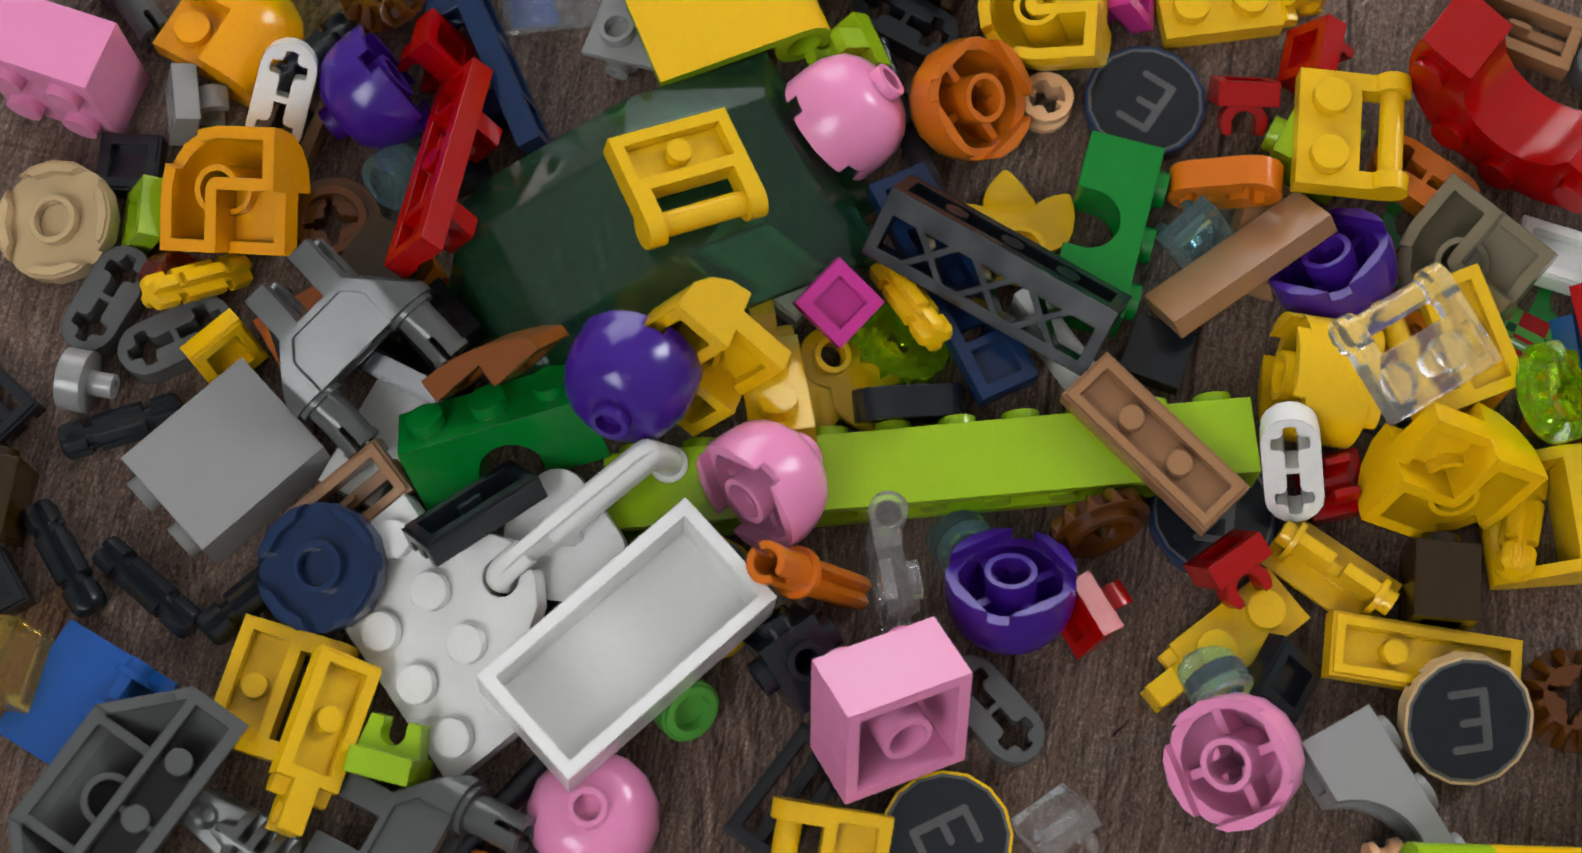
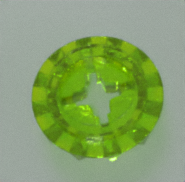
M882 298L885 303L850 339L851 344L861 349L860 363L875 364L879 367L880 379L893 374L897 376L902 385L910 384L915 379L928 383L943 368L947 361L949 350L945 342H943L941 349L937 351H928L925 346L919 345L909 332V325L905 326L887 300ZM892 332L894 337H897L901 346L909 347L906 353L899 351L896 342L887 341Z
M1560 340L1537 342L1530 345L1522 353L1516 370L1517 400L1527 424L1540 439L1550 444H1564L1582 438V370L1579 367L1577 351L1566 350ZM1558 389V395L1556 397L1557 400H1553L1552 397L1557 394Z

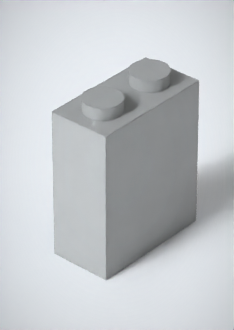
M241 357L123 455L121 459L136 475L126 484L151 512H154L162 505L176 520L167 528V531L192 558L203 551L219 565L312 486L321 476L331 456L315 436L289 411L282 400Z

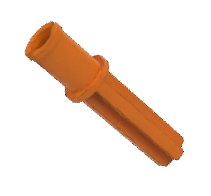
M762 540L758 544L767 553L759 551L754 547L748 553L746 558L748 575L757 583L774 586L782 596L793 600L803 599L808 596L842 608L850 607L856 610L865 608L869 603L866 593L872 588V585L866 576L821 561L809 548L800 545L786 548L780 543Z

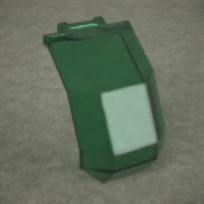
M761 53L626 98L493 175L461 203L462 206L478 218L474 237L453 253L448 288L479 322L487 336V339L476 347L504 335L542 325L562 324L569 333V336L527 372L508 380L511 381L534 374L547 366L566 364L574 339L579 335L583 325L590 317L610 310L635 311L648 316L655 307L696 281L709 277L734 281L752 293L745 308L747 310L809 286L837 257H840L851 269L869 268L876 260L861 253L871 232L863 217L874 211L867 196L869 184H865L863 180H853L857 171L850 166L839 173L814 151L793 119L802 112L801 107L794 99L787 103L784 81L768 54ZM725 107L764 186L769 202L768 214L765 217L751 221H744L741 217L676 235L669 238L666 246L649 251L645 250L638 241L634 227V218L603 154L607 138ZM725 179L656 200L661 211L664 212L733 192L729 180Z

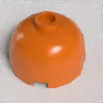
M980 36L956 39L928 54L912 78L909 92L910 116L919 136L938 154L965 162L1002 158L1018 147L1029 129L1032 115L1024 116L1026 108L1025 96L1033 95L1031 79L1022 59L1007 43L998 39L987 40Z

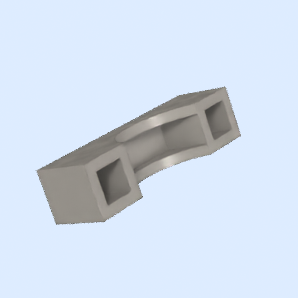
M1370 704L1301 742L1305 757L1302 778L1322 811L1349 809L1369 814L1385 823L1403 843L1436 842L1467 844L1459 834L1448 831L1436 811L1439 808V801L1433 788L1421 774H1413L1399 752L1402 750V742L1396 729L1385 716H1376Z

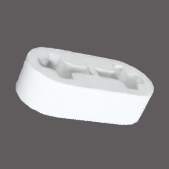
M285 37L275 40L267 47L260 62L245 126L261 127L257 126V119L268 120L272 113L274 101L286 104L283 125L292 128V134L298 142L300 141L318 74V60L315 51L306 42L298 38ZM287 51L299 54L298 65L307 68L306 76L302 74L295 75L290 93L277 90L281 70L271 66L272 59L283 60Z
M1293 401L1277 403L1265 411L1261 417L1259 427L1265 502L1268 510L1281 520H1290L1291 522L1305 521L1318 514L1323 507L1325 498L1320 424L1317 414L1307 405ZM1283 428H1296L1298 450H1284ZM1286 474H1300L1301 495H1288Z

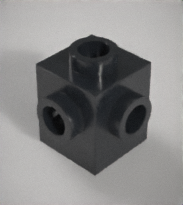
M794 603L790 607L787 605L775 607L772 615L758 626L754 633L745 638L743 643L754 658L746 664V667L761 690L768 697L777 692L783 703L802 717L811 710L812 659L826 655L843 644L844 641L835 625L823 611H819L814 615L812 612Z

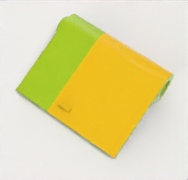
M623 0L661 88L772 48L779 61L795 62L805 59L804 55L811 49L822 50L831 40L829 36L831 29L817 0Z

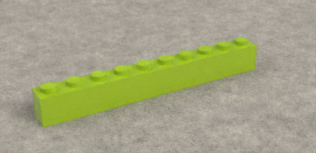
M1211 391L1196 395L1192 398V402L1167 404L1166 398L1156 397L1252 488L1262 470L1250 397L1231 398L1229 392ZM1020 408L1003 413L1001 419L976 421L975 416L970 414H954L940 418L937 421L938 425L912 427V423L907 420H888L874 425V430L848 432L847 427L839 425L816 428L817 442L815 443L823 456L822 464L826 472L828 499L820 520L814 528L1077 504L1085 499L1086 494L1094 496L1102 493L1106 488H1114L1118 491L1124 487L1134 488L1138 494L1144 495L1145 498L1156 496L1135 473L1068 409H1065V413L1040 415L1037 409ZM696 437L685 440L682 443L680 449L686 454L688 469L679 481L664 483L658 481L651 473L607 509L608 514L625 536L627 544L635 541L685 497L721 536L736 535L733 530L741 524L738 517L728 507L718 514L710 504L699 481L696 466L697 458L706 450L704 448L715 439L714 437ZM634 443L623 445L618 449L619 453H613L610 457L604 458V468Z

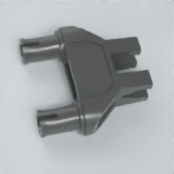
M318 238L315 242L311 239H305L288 258L323 297L308 311L280 282H274L271 286L267 283H262L244 302L279 340L281 382L287 408L297 419L302 418L304 421L312 419L345 453L344 456L349 460L367 445L366 442L368 440L370 442L375 439L380 431L373 427L341 394L344 387L341 383L393 331L402 330L433 362L436 369L456 358L454 354L456 352L462 353L469 345V342L466 338H462L430 304L433 298L430 295L431 288L424 281L358 275L323 238Z
M350 772L338 795L351 802L358 809L378 819L364 845L358 851L317 829L303 853H457L466 836L470 834L489 842L507 853H525L529 845L519 840L518 836L508 832V829L511 828L533 839L536 818L531 815H525L490 797L491 792L487 788L486 782L471 775L443 777L392 792L361 775Z

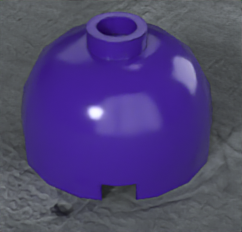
M360 24L341 37L323 59L318 70L317 89L325 106L318 111V114L328 130L340 141L349 135L363 147L381 151L400 148L424 133L431 106L426 98L417 106L410 98L413 91L409 84L415 83L407 70L401 72L398 69V59L376 35L370 32L365 36L364 28Z
M1334 208L1326 210L1331 214L1338 231L1269 279V284L1273 293L1287 312L1365 322L1369 320L1368 312L1371 304L1390 297L1395 289L1398 279L1395 245L1391 236L1386 231L1383 221L1377 214L1361 208Z
M610 310L590 317L570 347L564 372L565 393L572 410L589 428L599 435L621 442H637L647 438L654 440L671 431L690 409L702 376V368L696 351L679 332L668 326L663 335L656 329L644 326L648 316L635 311Z
M998 527L974 533L957 544L951 552L950 565L945 570V599L948 613L964 638L978 648L999 655H1023L1041 650L1054 641L1066 627L1076 603L1077 566L1067 548L1046 534L1034 531L1033 540L1012 537L1013 528Z

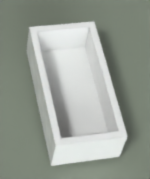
M685 497L476 675L478 686L483 696L570 793L758 626L766 621L773 613L777 596L767 585L752 580L748 575L746 562Z

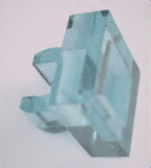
M1203 195L1195 202L1185 200L1180 205L1184 212L1168 226L1162 221L1156 226L1158 235L1155 238L1180 270L1234 234V231L1217 207Z

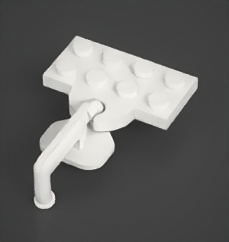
M649 438L641 439L587 483L580 475L570 470L557 468L545 471L538 477L548 497L507 522L504 527L503 536L490 533L438 567L434 566L429 558L425 559L421 556L419 550H413L401 530L404 528V525L426 512L414 495L403 494L370 521L382 537L388 561L385 588L373 610L353 627L346 628L345 631L359 649L365 661L382 668L379 681L408 724L412 722L430 726L428 754L444 777L471 775L519 736L480 692L476 675L543 619L547 608L546 599L563 602L628 547L625 536L606 510L651 473L658 481L664 483L679 481L688 469V459L680 448Z

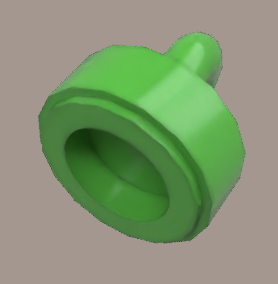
M701 677L655 717L653 722L670 739L679 742L691 741L703 735L712 726L719 709L718 694Z

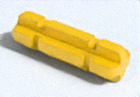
M235 253L216 257L213 262L211 259L172 268L167 271L166 275L163 271L146 275L139 283L142 291L141 301L146 308H155L162 311L177 307L181 300L184 304L223 294L228 288L230 291L245 288L253 280V275L250 271L252 262L246 255L238 256Z
M879 262L870 266V279L878 290L883 289L884 298L905 326L909 325V332L916 342L921 346H925L928 351L941 349L943 342L952 338V325L943 313L938 314L939 309L925 289Z
M1547 480L1502 520L1498 543L1501 551L1497 552L1494 565L1495 572L1501 579H1511L1515 584H1521L1526 582L1529 574L1535 570L1537 552L1534 547L1539 546L1545 510L1542 501H1546L1549 486Z

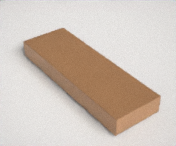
M1293 192L1146 293L1144 297L1150 310L1183 338L1331 237L1338 230L1331 214L1302 193Z
M1108 352L1101 356L1061 394L1059 402L1200 537L1216 524L1250 489V486Z

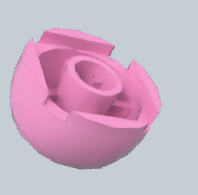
M843 53L820 59L805 68L787 83L785 90L787 103L796 96L798 104L802 109V112L793 118L802 135L814 151L839 173L848 166L856 170L857 172L853 180L861 181L884 165L898 150L905 134L906 112L900 98L904 93V88L897 75L885 64H879L876 67L867 59Z
M763 419L746 421L719 435L698 456L696 466L699 481L710 504L718 514L728 507L741 522L733 532L742 541L757 550L767 553L758 544L762 540H771L780 543L786 548L797 545L818 524L828 499L826 472L822 464V453L817 444L808 435L796 432L786 425Z
M1237 692L1209 696L1198 701L1178 715L1172 725L1176 726L1171 733L1170 743L1164 746L1163 765L1167 783L1182 809L1194 818L1201 815L1208 822L1219 825L1215 828L1222 831L1235 832L1252 830L1284 811L1302 784L1305 757L1300 735L1283 711L1265 698Z
M613 754L570 793L547 769L537 779L527 804V815L536 818L533 839L530 838L538 853H651L660 831L659 802L648 777L629 759Z

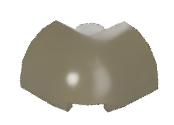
M1452 173L1411 221L1399 242L1398 273L1403 290L1405 291L1478 263L1504 323L1519 306L1517 303L1555 261L1559 254L1464 180Z

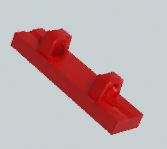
M475 57L444 81L436 91L384 263V267L403 279L408 278L417 271L421 263L431 260L443 249L449 253H454L471 240L475 234L478 218L457 201L468 159L479 163L499 146L503 131L482 112L493 70Z

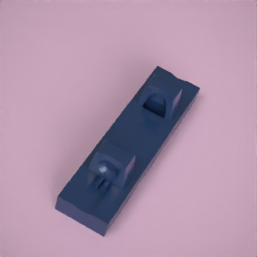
M427 0L424 5L426 12L434 8L456 29L466 25L481 62L493 70L490 81L492 88L487 92L482 112L501 129L509 126L517 147L523 153L528 154L530 160L536 166L558 156L492 1Z
M925 161L869 184L867 196L878 216L892 187L910 174L939 189ZM895 217L888 236L896 251L905 256L923 252L924 249L917 228ZM934 238L936 247L946 245ZM960 252L940 257L947 280L960 287L979 282L971 258ZM927 260L919 262L922 266L930 269ZM925 289L939 309L938 314L943 313L952 325V338L945 341V344L979 408L1036 383L1040 374L1021 342L987 324L978 337L966 343L962 334L985 324V322ZM983 292L974 294L985 300ZM1000 302L1002 311L1006 312V311L1004 310V308H1003L1001 302Z

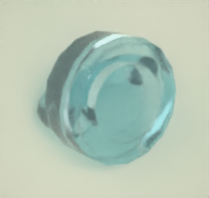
M405 143L383 147L367 159L362 167L363 182L366 188L372 193L379 204L394 211L401 210L417 157L414 149Z
M954 511L943 517L927 531L925 541L933 558L941 569L945 571L950 565V554L957 544L975 533L993 528L985 518L975 511Z
M1207 646L1196 649L1183 658L1177 669L1179 681L1191 706L1200 700L1215 695L1237 692L1249 694L1254 684L1253 677L1243 660L1226 647Z

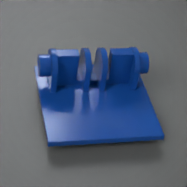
M70 618L0 719V734L45 763L50 764L96 704L174 691L179 684Z

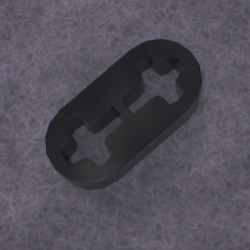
M853 0L852 12L868 14V16L870 7L878 8L882 2L890 5L889 15L882 13L877 20L870 18L879 38H888L893 54L917 67L921 66L928 54L948 42L959 39V28L954 17L926 0ZM933 30L942 33L941 43L934 41L929 48L921 45L922 35L928 36Z
M962 383L884 385L852 390L855 424H873L888 420H907L910 422L933 421L948 415L965 414Z

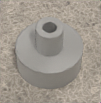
M69 347L61 355L56 367L53 382L54 403L58 409L86 414L92 410L98 397L116 398L120 387L119 375L103 372L102 358L97 351Z

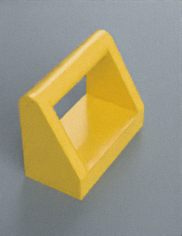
M1582 443L1563 444L1535 450L1548 476L1547 500L1558 562L1535 566V570L1529 574L1528 580L1521 584H1515L1511 579H1501L1497 576L1494 565L1496 554L1498 551H1501L1498 543L1503 519L1485 531L1479 526L1490 590L1582 584Z

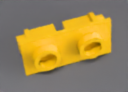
M1306 520L1300 522L1286 521L1269 546L1273 554L1259 564L1265 569L1269 568L1276 577L1328 612L1339 610L1382 617L1395 604L1400 595L1398 591L1402 587L1401 583Z

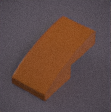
M562 324L522 329L504 335L450 360L421 382L436 402L469 388L484 374L495 387L527 372L569 336V333Z

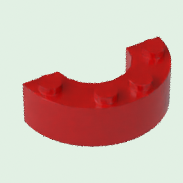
M1451 0L1416 44L1409 60L1412 90L1422 111L1433 125L1431 127L1433 138L1443 147L1457 151L1463 158L1478 167L1479 176L1489 186L1498 190L1510 188L1540 202L1563 207L1573 213L1582 214V110H1575L1552 101L1533 88L1518 73L1507 54L1506 36L1513 25L1483 0Z

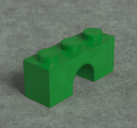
M1092 130L1073 199L1074 211L1090 214L1100 219L1109 229L1112 240L1102 246L1091 248L1063 242L1059 256L1132 296L1121 318L1107 336L1108 338L1115 339L1122 319L1134 321L1143 285L1132 283L1136 264H1148L1157 229L1146 226L1150 207L1161 210L1171 174L1160 171L1165 148ZM1072 315L1061 317L1069 328L1093 333L1095 330L1092 326Z
M565 364L547 366L534 374L511 380L495 387L493 384L485 385L472 393L443 402L426 403L410 412L399 415L397 456L427 511L487 474L488 453L501 446L520 445L533 450L541 457L547 471L557 468L567 470L611 456L609 438H605L589 428L572 410L565 393Z

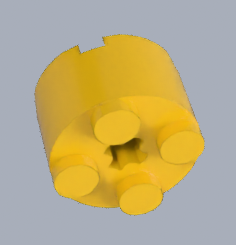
M1295 312L1282 313L1273 325L1269 335L1270 337L1281 338L1276 355L1263 354L1257 391L1259 423L1265 411L1273 405L1285 401L1300 402L1309 406L1317 414L1320 424L1321 446L1347 449L1354 444L1363 428L1373 430L1380 420L1382 396L1379 391L1374 390L1376 367L1380 364L1385 349L1384 332L1381 329L1370 328L1363 322ZM1283 428L1282 435L1284 441L1297 443L1296 428Z

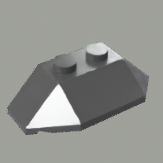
M194 686L96 704L9 815L8 825L11 853H159L186 817L201 792L208 788L249 725Z

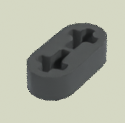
M128 245L116 246L106 251L98 259L65 311L61 321V333L71 347L97 351L101 355L102 360L117 353L120 338L127 329L138 322L146 309L141 301L142 291L139 283L146 275L157 273L143 252L138 248ZM133 268L139 275L138 280L134 284L124 281L119 285L114 279L115 274L119 270L128 273ZM101 321L107 328L101 337L91 334L87 338L81 331L82 326L86 322L96 325Z
M213 296L187 304L181 303L177 307L167 309L136 323L127 329L119 340L117 348L119 361L134 379L143 384L155 385L163 383L188 372L195 367L179 347L202 329L201 318L210 315L215 320L229 307L223 300ZM152 341L159 348L156 351L158 361L147 365L141 358L144 355L142 345Z
M976 655L962 656L973 672L972 677L978 673L984 678L985 681L980 692L991 705L985 710L976 698L971 696L967 732L989 757L999 765L1017 768L1032 762L1042 749L1046 736L1044 724L1039 715L993 664L985 658ZM997 712L1008 725L1015 727L1022 722L1029 728V732L1024 739L1029 749L1023 752L1021 748L1014 745L1006 751L1000 746L999 741L1004 731L993 718Z

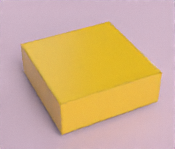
M230 308L179 347L208 384L241 357L253 370L269 357L244 323Z

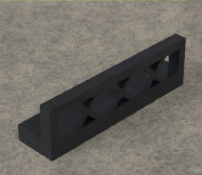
M910 174L892 187L861 253L1079 376L1091 367L1110 330L1121 318L1132 298L1129 294L913 174ZM895 217L917 228L924 249L923 252L905 256L883 244ZM934 238L946 245L936 247ZM960 252L971 258L979 282L960 287L947 280L940 257ZM927 260L930 269L922 266L919 262ZM989 269L1001 276L992 279ZM1015 283L1028 290L1035 314L1015 318L1002 311L995 288ZM983 292L985 300L974 294ZM1045 301L1058 308L1048 310ZM1072 315L1095 328L1081 355L1058 342L1051 320ZM1039 323L1042 333L1030 325Z

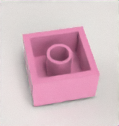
M0 0V92L7 100L6 106L27 119L40 121L42 116H47L62 121V124L70 131L90 139H96L98 134L102 133L124 134L150 77L118 24L47 0Z
M934 616L908 626L895 627L885 634L848 647L833 649L826 655L812 659L810 748L845 805L965 760L973 672Z

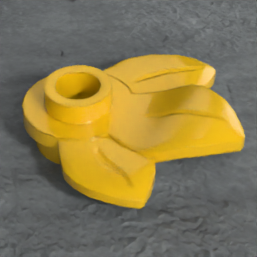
M1008 170L1001 171L991 182L985 192L982 206L967 204L1053 253L1062 248L1063 242H1069L1074 230L1075 211L1069 194L1054 195L1036 204L1025 187ZM992 271V273H993L996 277H1000V276H1001V275L995 273L994 271ZM1015 283L1009 284V285H1012V286H1019V285H1017V284H1015Z
M815 329L804 338L800 345L816 428L836 425L838 420L841 419L859 431L874 430V425L877 423L855 424L852 390L896 385L905 381L913 374L912 367L905 355L892 343L880 337L870 336L858 339L851 337L842 348H836L818 329ZM823 347H832L838 351L840 355L839 366L832 367L823 361L821 356Z

